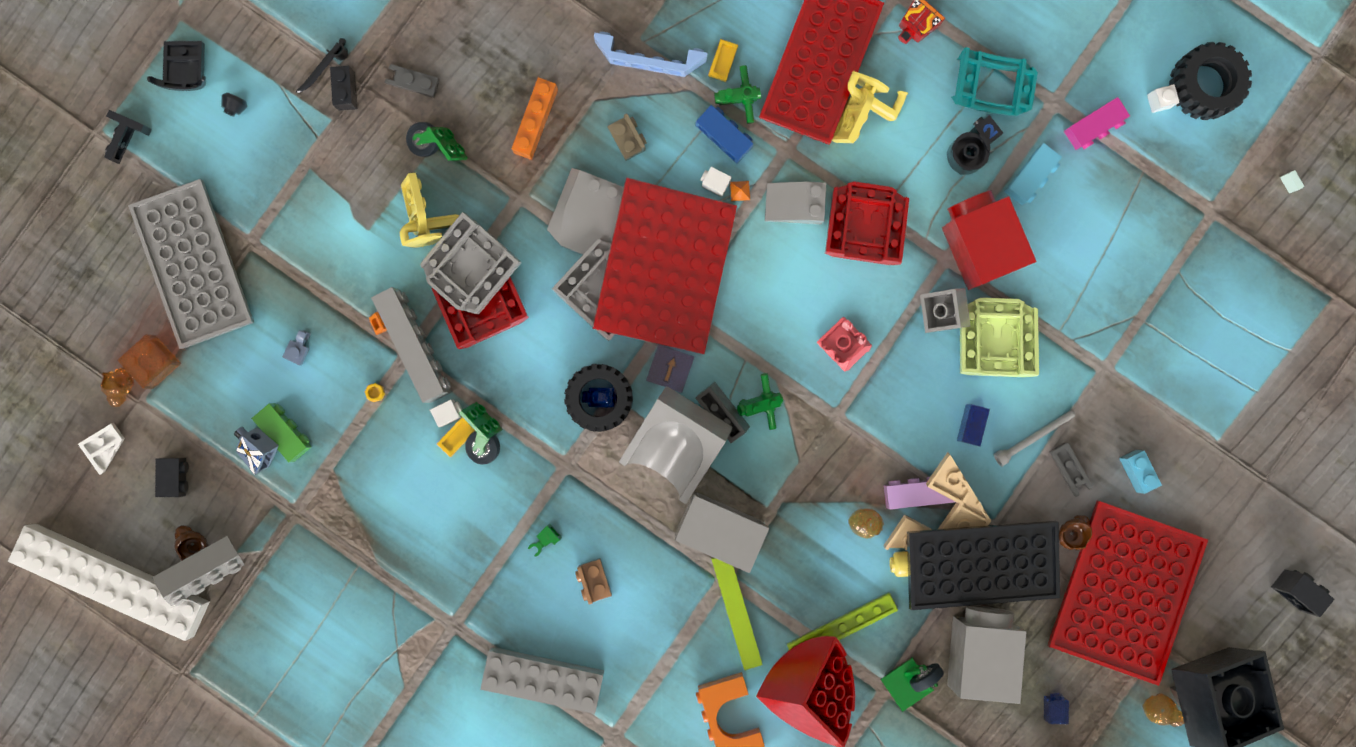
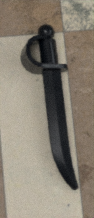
M340 38L339 43H336L330 51L326 50L328 52L308 79L296 90L297 93L308 89L334 57L339 61L347 58L348 50L344 46L346 44L344 38Z

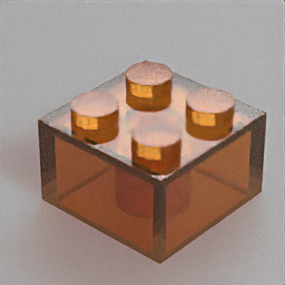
M149 334L144 335L117 360L143 389H154L181 364L156 335Z

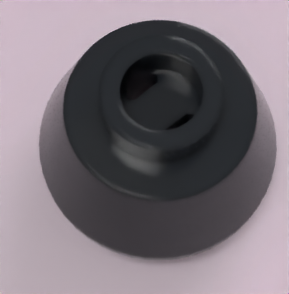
M226 92L221 96L223 112L232 117L235 114L240 115L247 108V102L233 94Z

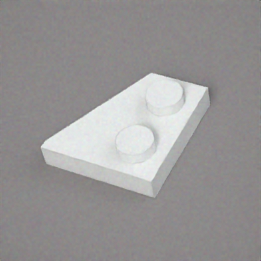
M111 423L78 445L100 475L106 471L125 438L117 426Z

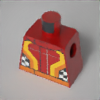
M914 0L899 24L903 31L898 36V39L904 44H907L911 38L919 43L937 29L945 20V17L927 1Z

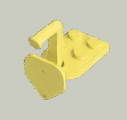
M853 71L848 81V90L851 97L845 105L832 141L835 143H854L860 135L863 123L868 119L870 110L888 121L896 120L908 92L897 91V99L893 108H890L874 97V93H887L889 87L875 78ZM856 84L862 86V88L858 89L855 86Z
M408 173L401 184L409 222L400 230L402 246L413 248L436 244L442 238V233L430 234L429 230L449 228L459 215L426 218V201L420 192L422 189L421 181L417 179L416 173ZM413 232L418 237L409 239L408 233Z

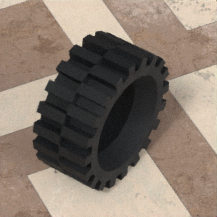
M591 364L581 368L580 371H576L572 379H569L567 389L564 392V404L567 407L568 415L583 429L593 432L611 430L619 426L628 417L633 402L632 388L627 378L614 367L605 364ZM594 379L609 381L617 392L615 408L611 413L603 417L591 416L583 409L580 402V394L583 387Z

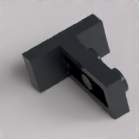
M108 110L106 117L118 122L119 125L113 132L111 143L105 149L104 158L120 164L134 131L136 130L149 136L152 129Z

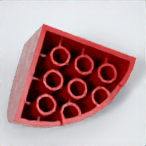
M821 636L812 638L790 649L775 663L764 679L756 697L776 716L804 734L836 747H845L852 724L849 723L851 711H855V683L852 667L848 665L845 658L847 653L836 637Z

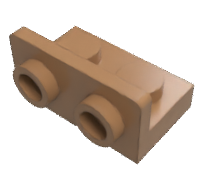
M601 559L578 565V571H575L578 582H582L584 589L581 590L584 601L587 600L590 605L595 601L612 596Z

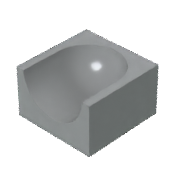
M666 386L619 463L624 466L631 463L641 464L657 471L675 486L679 493V500L686 504L725 444L732 426Z
M694 491L675 532V541L750 573L769 527L764 521Z

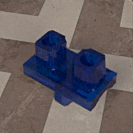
M589 388V391L582 392V403H588V407H614L616 400L614 388Z

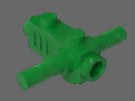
M747 65L740 66L742 82L740 88L719 90L717 93H714L715 104H719V106L736 103L745 105L747 124L754 123L752 104L757 99H761L760 87L749 84Z
M763 373L760 375L763 388L761 395L748 400L742 399L739 405H737V411L740 416L745 415L747 417L766 412L769 430H774L777 428L774 411L783 403V397L781 393L771 391L768 373Z

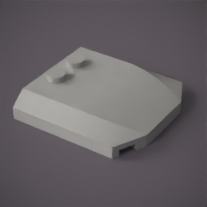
M572 168L548 226V232L562 247L582 255L597 239L611 243L624 187Z
M462 212L420 265L425 271L428 284L452 306L459 310L480 314L518 268L521 261L473 218Z
M600 239L593 243L552 288L591 327H593L611 243ZM596 330L601 336H603L608 341H610L611 338L615 335L613 333Z

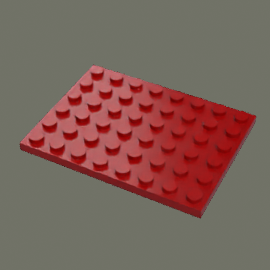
M626 178L592 329L705 354L737 205Z
M1096 501L1089 522L1093 531L1092 537L1087 543L1086 548L1079 551L1047 646L1159 686L1208 539L1107 503Z

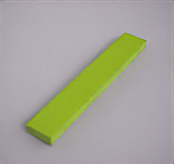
M711 558L744 671L761 666L763 664L734 566L716 558Z
M888 592L787 643V646L790 650L806 640L821 636H834L841 640L898 611V608Z

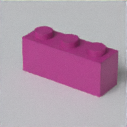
M1117 97L1070 126L1064 133L1075 150L1081 147L1086 149L1094 144L1092 140L1096 137L1102 139L1110 134L1108 130L1112 127L1118 129L1126 124L1124 120L1130 117V115Z

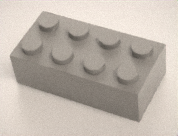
M228 536L155 575L152 579L162 597L171 606H177L185 602L186 598L192 594L197 595L203 592L208 585L219 583L223 580L224 576L237 573L244 566V563Z

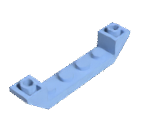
M604 31L594 33L595 43L610 64L685 77L707 61V53L699 48L688 50L686 64L679 60L664 61V58L657 56L648 58L641 53L631 55L623 50H615L614 52V37L610 33Z

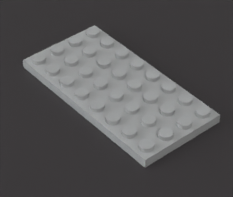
M199 179L128 205L179 349L187 348L254 323L203 180Z

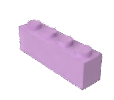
M919 478L908 479V483H900V480L888 481L889 485H884L887 509L955 502L927 487V481H919Z

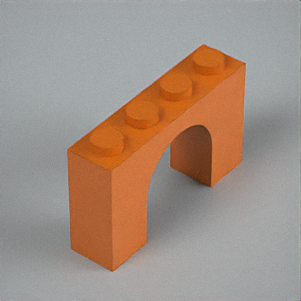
M742 672L698 686L699 692H696L698 703L703 704L702 716L704 722H708L710 729L707 730L710 741L714 740L716 747H765L759 727L739 734H731L724 731L716 720L717 713L724 703L749 695Z

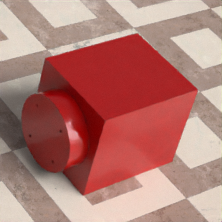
M989 190L947 209L952 221L943 226L942 230L968 290L1037 262L1009 196L996 201L992 190Z

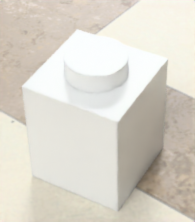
M1175 85L1155 89L1147 95L1152 113L1170 109L1179 103Z
M710 167L709 171L705 170L701 177V181H703L702 187L722 197L731 181V176Z
M449 400L430 410L438 427H443L462 417L459 414L462 408L459 402Z

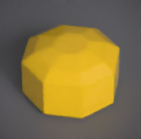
M374 383L367 386L365 395L368 400L377 402L383 399L385 390L383 386Z

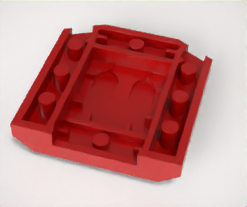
M854 181L841 187H834L825 254L863 262L901 265L909 198L897 193V190L893 187Z
M511 276L480 314L456 309L435 289L431 288L458 349L471 347L519 325L529 318Z

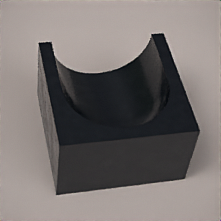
M1228 647L1171 669L1191 747H1244L1284 730L1266 651Z

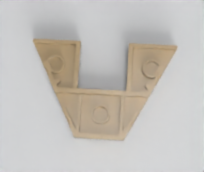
M947 452L926 483L927 487L956 502L938 529L988 526L991 519L950 453ZM904 515L885 542L884 548L886 550H889V548H905L907 550L908 531L933 529Z

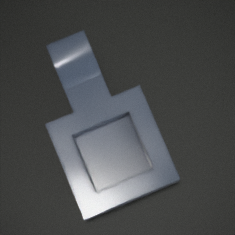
M299 330L296 341H289L282 357L297 365H302L310 349L305 344L311 333Z

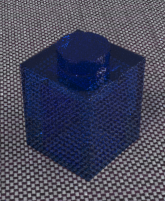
M1058 693L1044 696V720L1049 724H1069V700Z

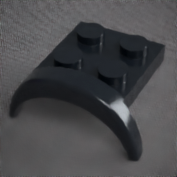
M164 41L163 80L148 76L147 81L158 87L174 91L203 89L206 86V77L204 76L205 44L202 41Z

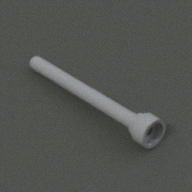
M1069 411L1010 449L997 451L993 454L995 460L1001 467L1005 466L1013 455L1074 418L1075 412Z

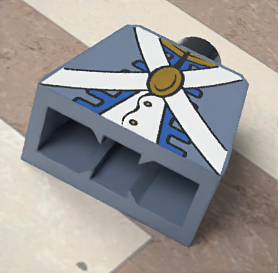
M244 427L238 428L234 432V435L239 439L236 452L251 472L256 475L270 467L279 445L259 428H254L249 432Z

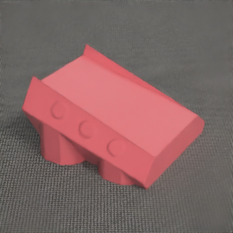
M842 317L817 341V344L844 372L850 370L872 347L866 336L860 333L845 317Z

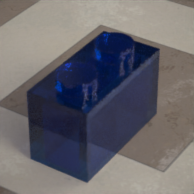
M966 404L957 441L981 447L990 409Z

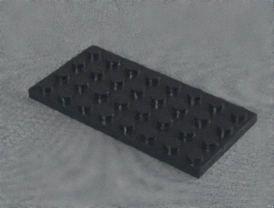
M1057 521L907 532L910 610L1060 598L1059 522Z

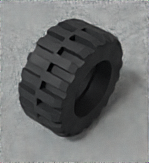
M1207 42L1205 45L1197 46L1178 60L1170 74L1173 79L1169 81V86L1175 85L1179 103L1176 106H1181L1183 108L1181 111L1184 114L1190 113V117L1194 119L1200 117L1201 120L1217 119L1239 107L1243 100L1247 98L1249 94L1248 89L1252 86V81L1249 80L1252 77V71L1248 70L1247 66H1249L1247 60L1244 61L1242 58L1244 55L1240 51L1236 52V48L1231 45L1226 47V44L1223 42H1218L1217 44ZM1200 66L1211 67L1221 76L1223 91L1220 97L1210 96L1200 88L1197 81V73Z

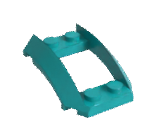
M968 47L963 49L957 58L960 61L955 96L951 97L955 104L983 112L1018 116L1032 110L1038 72L1034 67H1030L1027 64V59L1002 57L982 51L977 52L970 50ZM980 66L1017 72L1012 105L975 99Z

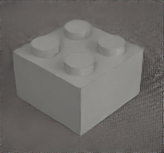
M965 288L920 295L925 333L971 327Z

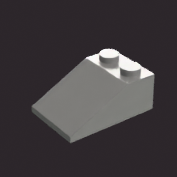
M767 183L765 221L822 225L825 216L826 183Z

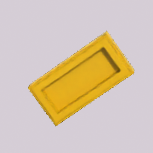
M720 39L708 74L709 77L724 82L727 81L738 44Z
M461 417L437 445L449 457H452L475 430Z

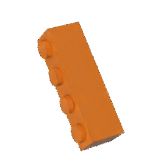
M538 77L511 148L514 154L530 160L533 159L558 92L555 83Z

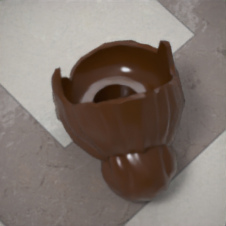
M1076 515L1073 519L1061 525L1059 530L1060 545L1069 550L1086 548L1093 532L1087 516Z
M181 525L175 529L176 541L174 547L181 561L208 547L209 544L206 538L200 533L192 531L189 526Z

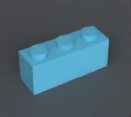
M1043 143L1032 154L1004 192L1021 205L1027 202L1031 203L1037 195L1035 191L1039 187L1042 188L1049 180L1047 178L1049 173H1054L1060 166L1058 162L1062 156Z

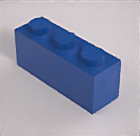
M711 105L697 119L695 126L738 164L752 149L753 139L747 133L739 131V126L733 120H727L724 117V112L719 107L714 108Z

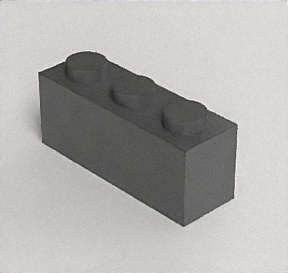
M713 382L695 397L703 409L732 426V430L727 438L730 443L737 440L750 428L749 424L738 414L735 406L716 382Z

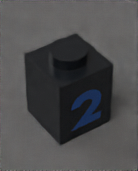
M990 115L985 119L980 117L973 123L975 127L970 131L983 135L989 144L1003 134V131Z

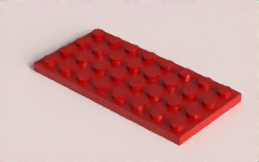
M804 0L759 118L830 145L850 94L848 90L849 78L853 71H859L884 2L879 0Z

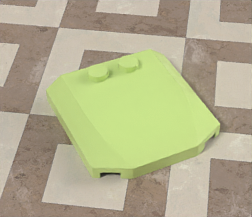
M979 298L969 303L968 311L971 327L960 328V374L1003 377L1038 376V309L1024 304L1025 302L1020 299Z

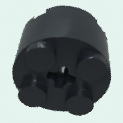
M963 133L950 145L947 151L948 163L960 175L975 173L988 162L990 144L979 133Z

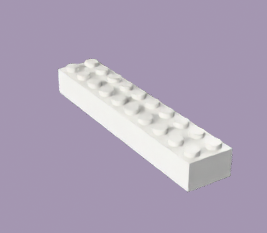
M38 524L25 525L8 562L184 641L195 636L210 601L192 594L182 604L171 606L158 590L152 579L154 576Z

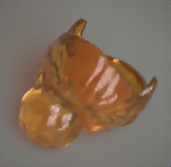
M125 367L117 368L114 372H102L103 379L100 387L107 396L109 405L112 407L123 405L126 400L125 396L134 386L132 372L129 368Z
M858 509L848 519L852 532L865 539H871L879 535L883 530V519L873 509Z
M1162 693L1150 696L1142 705L1145 716L1153 723L1162 726L1171 725L1172 727L1184 724L1182 712L1178 709L1175 702Z

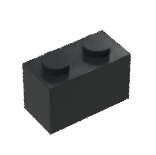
M350 66L330 67L332 105L338 111L358 109L355 71Z
M155 458V497L186 496L189 487L186 481V473L189 469L186 458Z

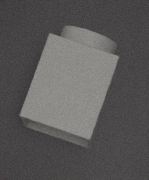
M966 606L965 617L953 616L947 686L959 698L1020 704L1026 631L1013 624L1014 612L994 607Z

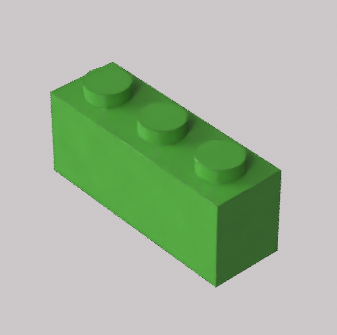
M269 403L251 419L262 432L279 445L277 450L288 463L295 462L312 447L309 444L310 440L304 433H300L296 429L298 426L292 419H288L285 416V410L282 406Z

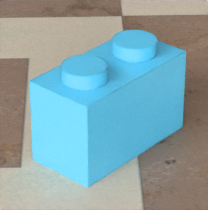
M1134 450L1119 458L1137 493L1146 494L1162 486L1145 450Z

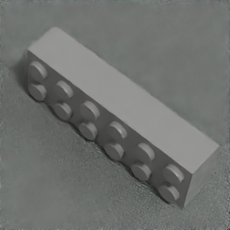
M391 287L371 297L422 402L432 403L450 394V382L446 377L443 378L440 372L443 370L438 360L435 361L432 355L434 350L430 343H426L424 339L426 334L421 326L418 327L415 321L418 319L413 309H409L407 304L409 299L405 292Z
M491 647L488 651L480 690L595 714L604 670Z

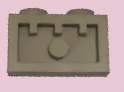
M626 113L624 118L607 126L625 161L645 151V144L647 142L643 134H638L635 129L638 126L633 116L629 118Z

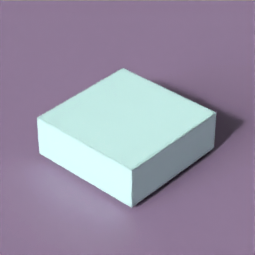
M1295 170L1280 177L1289 193L1304 187Z

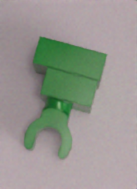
M548 524L536 536L539 541L530 544L528 549H531L533 546L537 547L538 552L534 555L536 557L542 552L544 546L546 547L551 542L555 545L562 537L551 524Z

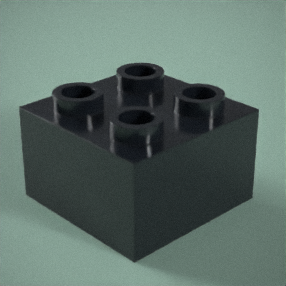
M1284 569L1271 586L1299 611L1321 617L1335 600L1329 595L1330 591L1322 585L1318 586L1313 582L1315 579L1306 572L1302 574L1297 570L1290 571Z

